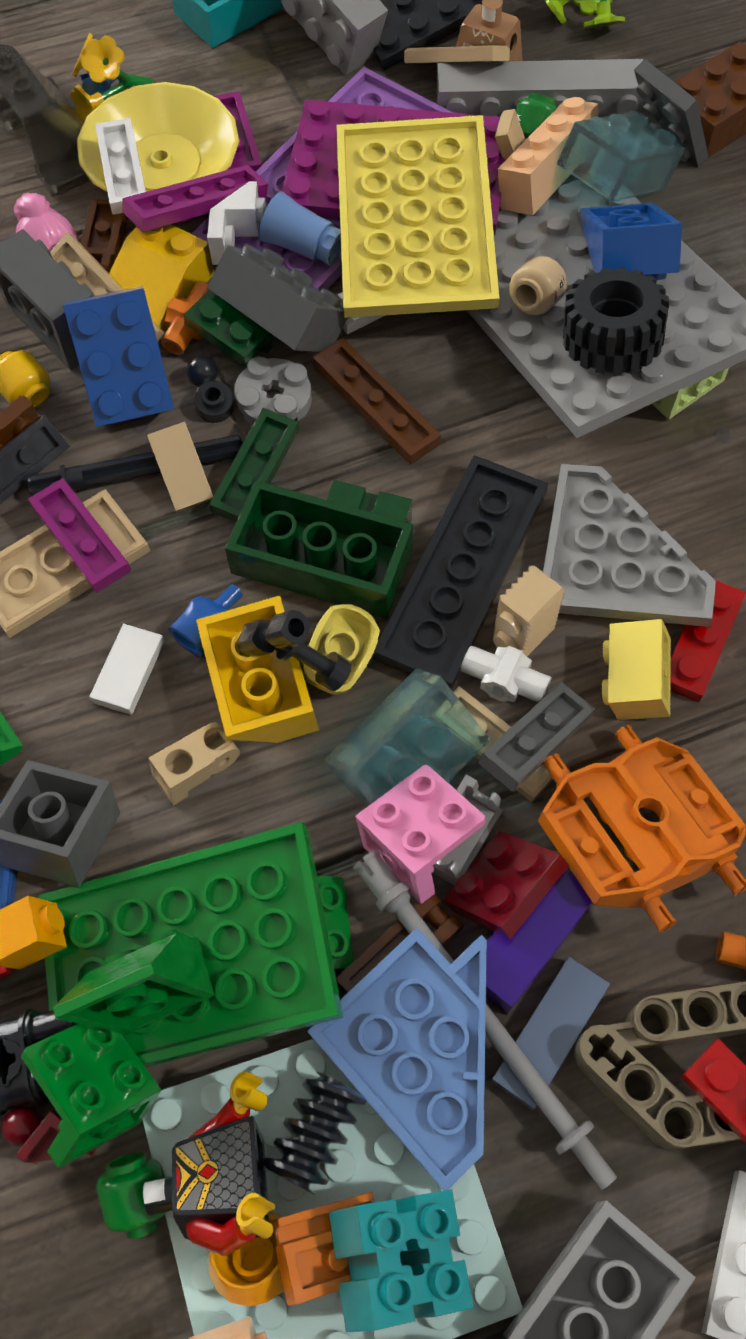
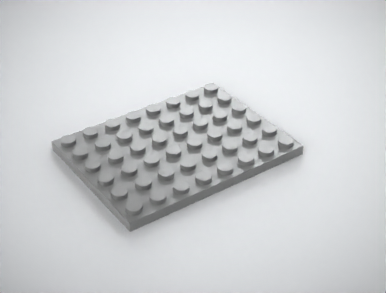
M605 168L560 186L533 216L506 210L499 212L496 235H494L500 298L499 308L466 310L576 438L746 360V300L682 240L680 272L667 273V278L657 280L656 284L663 285L666 289L665 295L669 296L664 345L659 356L653 358L652 363L647 367L640 365L638 371L632 373L622 371L621 375H613V372L595 373V369H585L580 366V361H573L569 357V351H565L563 345L566 294L569 289H572L573 283L576 280L584 279V275L590 272L596 273L593 269L579 216L580 208L641 204ZM539 256L550 257L557 261L564 269L567 277V289L563 298L546 313L537 316L527 315L520 311L511 299L509 283L512 275L530 259Z

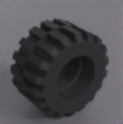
M617 267L616 270L604 268L600 269L598 273L590 272L585 274L584 279L576 280L573 283L572 289H569L566 294L563 329L565 351H569V357L573 361H580L581 367L585 369L593 368L595 373L600 374L613 372V375H621L622 371H629L630 373L638 371L640 365L647 367L652 363L653 358L659 356L664 345L669 310V296L665 295L666 289L663 285L656 284L657 279L651 275L644 276L643 272L639 270L629 271L626 268Z

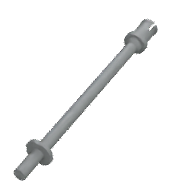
M377 849L363 857L365 862L358 861L353 869L355 872H358L378 899L376 906L379 910L395 914L409 934L418 928L452 964L454 960L410 904L409 892L411 888L406 881L400 883L381 858ZM486 1004L485 1035L561 1135L562 1139L558 1142L555 1150L560 1155L571 1149L600 1189L603 1190L617 1176L586 1136L594 1128L593 1123L590 1120L580 1125L575 1122Z

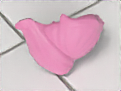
M25 193L16 200L14 215L19 221L16 226V233L24 229L35 241L40 239L49 251L55 247L66 232L78 240L75 229L65 217L50 208V203L46 200L45 196L38 193Z

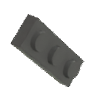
M561 682L484 751L478 764L514 792L549 756L553 755L591 718L595 708Z

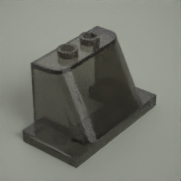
M1 44L0 124L7 134L24 127L36 163L34 165L36 174L52 198L90 181V178L79 165L77 138L84 124L83 119L51 76L45 77L12 46Z

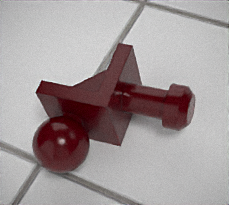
M25 1106L17 1107L5 1116L2 1123V1134L9 1144L22 1146L16 1153L19 1159L23 1162L37 1164L38 1162L52 1160L47 1151L60 1131L58 1125L62 1118L59 1114L50 1111L41 1122L39 1115L32 1108ZM99 1147L86 1154L93 1155Z

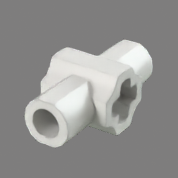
M471 645L461 666V672L481 679L480 689L488 693L491 698L501 702H515L517 695H521L539 703L546 696L552 679L551 676L530 669L532 660L525 656L523 651L511 646L497 647L495 654Z

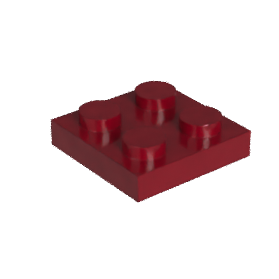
M499 831L487 843L483 852L469 869L458 878L455 886L443 900L453 912L512 939L569 865L558 852Z

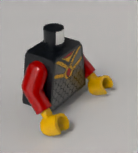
M246 1071L237 1074L233 1079L230 1087L231 1098L219 1112L189 1136L188 1139L177 1142L173 1146L172 1177L147 1181L143 1186L144 1205L149 1216L172 1211L174 1220L185 1239L221 1256L230 1255L254 1238L268 1239L273 1232L269 1211L274 1210L276 1204L268 1200L266 1167L263 1164L265 1160L264 1141L254 1116H249L250 1109L260 1111L267 1105V1095L256 1089L262 1084V1078Z

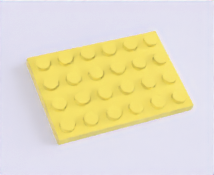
M483 115L337 125L344 317L499 308L500 298Z

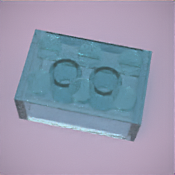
M629 111V113L611 114L607 117H592L589 120L576 121L557 161V165L609 201L615 202L665 189L685 148L675 142L676 137L672 133L663 129L653 128L647 124L649 120L646 116L636 111Z

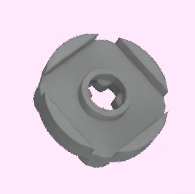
M260 356L252 358L248 362L247 368L238 376L234 387L237 408L244 414V419L252 426L262 408L293 420L297 418V421L305 417L312 402L311 384L306 368L301 364L285 359H266ZM276 389L282 392V394H276L273 399L267 398V391Z

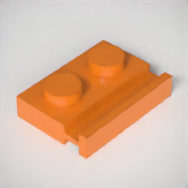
M373 1191L270 1220L275 1230L278 1244L275 1250L287 1306L297 1305L339 1291V1283L351 1281L348 1257L335 1259L329 1212L372 1203L371 1201L375 1200Z

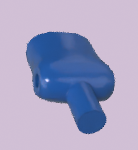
M231 584L214 601L203 596L194 598L184 613L169 627L172 637L187 651L201 657L204 654V649L196 620L228 611L243 596L241 590Z

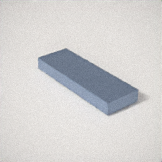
M568 957L516 1040V1044L548 1086L610 985L609 982L571 957ZM503 1061L491 1082L531 1110H534L537 1103L507 1063Z

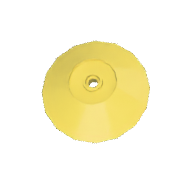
M169 82L133 86L106 98L86 117L77 138L79 165L92 183L106 192L107 187L95 128L97 123L131 118L146 192L228 170L231 167L239 145L235 118L218 98L194 86Z

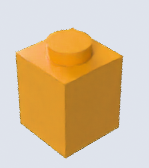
M28 895L0 909V966L21 970L67 947L63 932L65 921L57 903Z

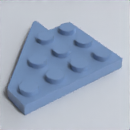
M416 928L340 1000L343 1018L313 1025L307 1032L444 1191L448 1190L484 1154L487 940L481 935L450 964L425 935Z

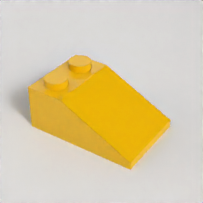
M169 224L156 230L142 232L136 226L126 237L109 274L124 290L139 286L144 287L151 318L165 333L167 328L164 320L167 306L171 299H177L178 297L186 299L197 282L207 283L214 274L208 242Z

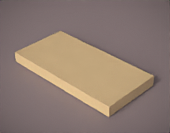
M106 489L82 502L129 564L150 552L148 543ZM45 525L0 551V626L9 638L92 588Z

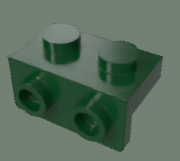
M210 289L184 314V324L243 366L260 350L267 354L272 349L273 334Z

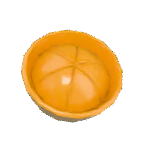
M274 1210L269 1211L270 1220L283 1217ZM274 1229L268 1239L254 1238L230 1255L221 1256L209 1251V1276L217 1292L231 1303L247 1307L264 1304L284 1291L275 1250L278 1244Z

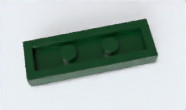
M262 408L209 504L211 512L237 522L254 481L257 480L268 484L272 482L299 432L298 421Z

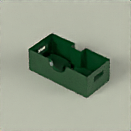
M333 480L326 500L411 523L412 499L379 491L378 495L367 493L365 487Z

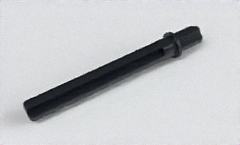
M232 435L193 444L202 465L235 458L243 442L240 435ZM152 451L67 468L64 464H61L60 470L29 476L27 478V485L31 496L62 478H64L73 491L86 489L87 487L161 473Z

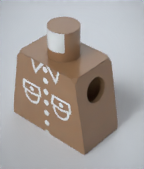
M482 0V5H475L463 21L456 47L507 46V48H510L509 61H523L520 20L516 16L502 12L503 0Z

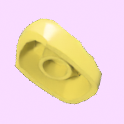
M351 604L330 606L318 622L309 646L325 656L331 652H337L351 661V672L346 682L338 690L330 691L316 682V671L303 664V674L307 682L332 695H342L350 690L363 673L375 651L380 629L374 618L362 608Z

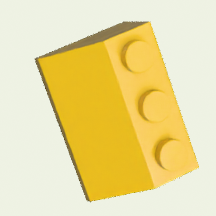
M280 596L196 620L227 740L279 743L319 731L300 662L292 656L286 661H281L277 658V651L275 650L273 653L252 657L243 653L236 644L245 624L257 620H268L271 622L273 615L285 612Z

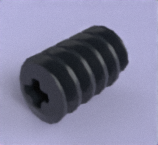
M320 1072L316 1073L321 1077V1080L305 1078L302 1084L312 1098H295L292 1104L301 1114L302 1118L286 1117L283 1125L293 1136L292 1139L276 1137L273 1145L283 1155L282 1159L266 1157L263 1162L269 1171L312 1194L314 1193L309 1188L310 1184L327 1185L329 1181L319 1168L320 1163L336 1165L338 1162V1158L328 1148L329 1144L346 1145L348 1141L339 1130V1123L355 1125L357 1119L348 1110V1104L365 1105L367 1101L357 1091Z

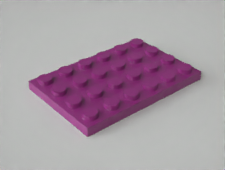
M305 99L282 192L322 218L340 220L337 125L479 115ZM483 116L494 235H496L501 203L498 168L506 159L502 158L495 139L500 117Z

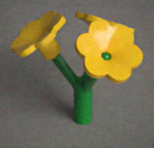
M89 33L72 76L77 77L79 71L83 68L89 72L90 78L96 83H102L106 78L109 80L119 79V84L102 94L96 92L90 96L80 85H76L70 95L76 105L78 115L84 121L106 98L126 88L129 89L133 86L154 83L152 78L126 74L119 68L124 61V53L116 46L115 40L110 36L105 35L100 40L92 39L93 34Z

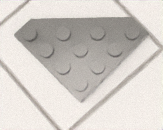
M561 464L543 573L563 587L565 591L559 613L639 621L662 619L664 623L711 627L716 581L705 570L701 571L687 557V552L665 530L662 532L649 519V513L628 492L624 494L612 482V476L602 466Z

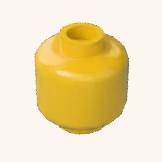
M7 351L1 354L0 393L9 404L20 395H24L34 404L35 408L41 405L50 394L51 377L29 351Z

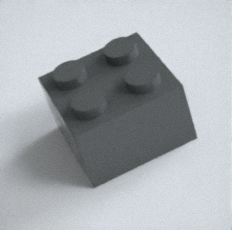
M27 760L0 803V865L80 888L120 815L111 782Z

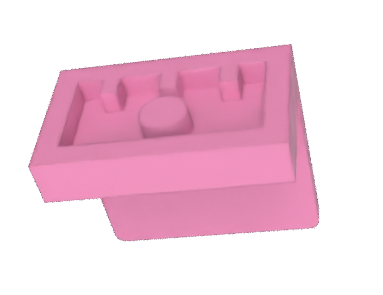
M428 765L420 767L355 816L363 847L369 853L377 849L381 858L400 883L406 881L411 888L409 893L420 904L435 894L431 874L434 872L433 865L486 824L485 815Z

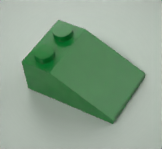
M169 930L156 934L150 938V945L139 950H124L108 956L105 959V965L88 972L53 1007L55 1018L127 1035L215 996L198 940L177 930Z

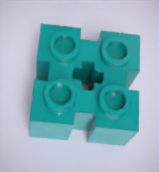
M452 1189L415 1195L398 1200L391 1199L356 1205L329 1212L335 1259L348 1257L351 1281L339 1283L346 1332L375 1331L416 1322V1318L438 1317L474 1308L465 1260L453 1261L449 1238L461 1236Z

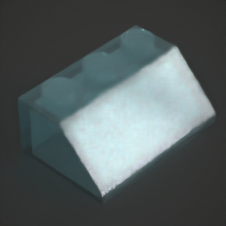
M416 668L323 761L345 786L368 807L423 765L430 766L449 783L491 739L442 677Z

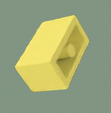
M655 619L610 624L609 640L603 642V658L605 665L609 666L608 679H603L602 681L604 704L610 706L618 720L670 717L671 638L663 620Z

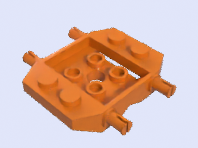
M626 725V727L620 728L615 733L616 739L620 741L626 751L609 763H593L570 772L559 754L551 755L543 762L544 768L547 769L556 782L557 789L543 809L538 822L558 852L568 863L570 870L595 906L640 907L646 911L659 933H662L677 922L661 901L660 897L712 871L721 877L733 896L746 891V879L734 865L735 860L738 858L735 853L741 846L746 834V825L688 750L658 737L642 743L632 730V727ZM584 798H590L598 809L600 819L610 826L624 846L626 856L636 863L640 869L639 871L634 872L589 809L583 800ZM644 808L654 811L660 822L646 820L641 816L639 809Z

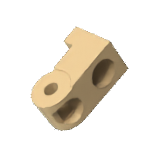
M215 722L203 726L148 759L153 778L174 806L188 797V791L209 779L211 775L228 768L236 761L240 751L232 740H227L222 726Z

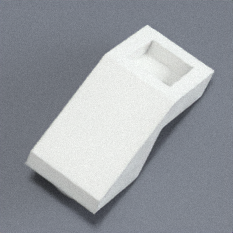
M249 181L210 209L207 239L212 265L219 264L227 245L235 246V237H258L259 221L262 220L265 212L266 202L265 198H259L257 181Z

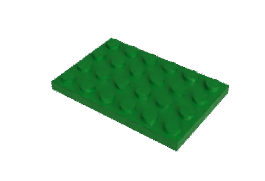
M303 822L82 883L80 888L69 886L39 895L40 899L57 903L65 921L63 932L67 947L45 958L49 1011H53V1007L88 972L105 965V959L114 953L124 950H139L150 945V938L169 930H177L198 940L215 996L132 1033L122 1034L145 1067L343 1018L308 826Z

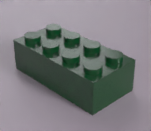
M255 480L225 547L231 574L337 605L351 604L362 608L369 614L387 619L412 552L413 524Z

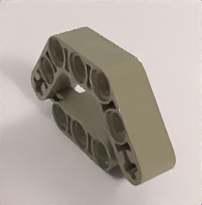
M746 982L646 997L628 1013L624 1023L600 1024L587 1029L574 1044V1062L579 1070L655 1144L665 1150L676 1151L740 1141L742 1139L733 1130L726 1131L717 1124L714 1118V1111L698 1095L686 1097L636 1049L657 1048L746 1034V1017L740 1013L737 1007L738 997L746 998ZM690 1004H698L707 1011L709 1015L708 1027H701L691 1019L689 1015ZM642 1011H651L660 1018L662 1022L660 1034H652L643 1027L641 1023ZM601 1041L607 1049L603 1053L604 1057L595 1061L589 1054L593 1049L592 1045H596ZM623 1060L627 1065L611 1079L607 1073L615 1068L614 1065ZM627 1075H637L646 1083L647 1096L644 1101L634 1100L626 1092L625 1079ZM668 1111L676 1112L683 1118L686 1132L682 1139H676L667 1132L664 1119Z

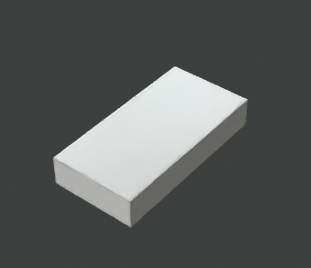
M123 624L89 696L92 703L132 715L165 642L163 636Z

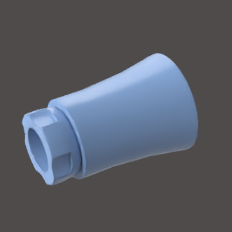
M280 191L274 195L267 205L260 223V240L291 250L315 262L321 261L327 265H333L341 251V229L334 227L332 222L298 204L284 192Z

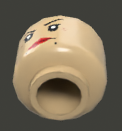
M544 256L530 259L512 275L509 283L510 296L516 307L527 315L535 316L546 313L563 298L567 289V277L564 269L557 261Z

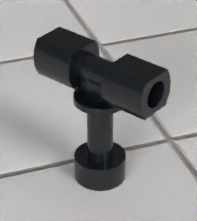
M289 610L273 615L271 622L268 620H257L245 624L236 643L243 653L252 657L273 653L274 650L277 651L276 656L281 661H286L291 656L315 670L316 682L330 691L338 690L346 682L351 672V661L337 652H331L325 656L304 643L312 624L299 611Z

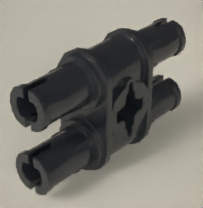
M32 1009L22 1011L20 1016L0 1021V1116L4 1115L9 1109L28 1104L39 1106L49 1100L23 1062L21 1055L26 1047L77 1025V1023L56 1019L54 1011L41 1014Z

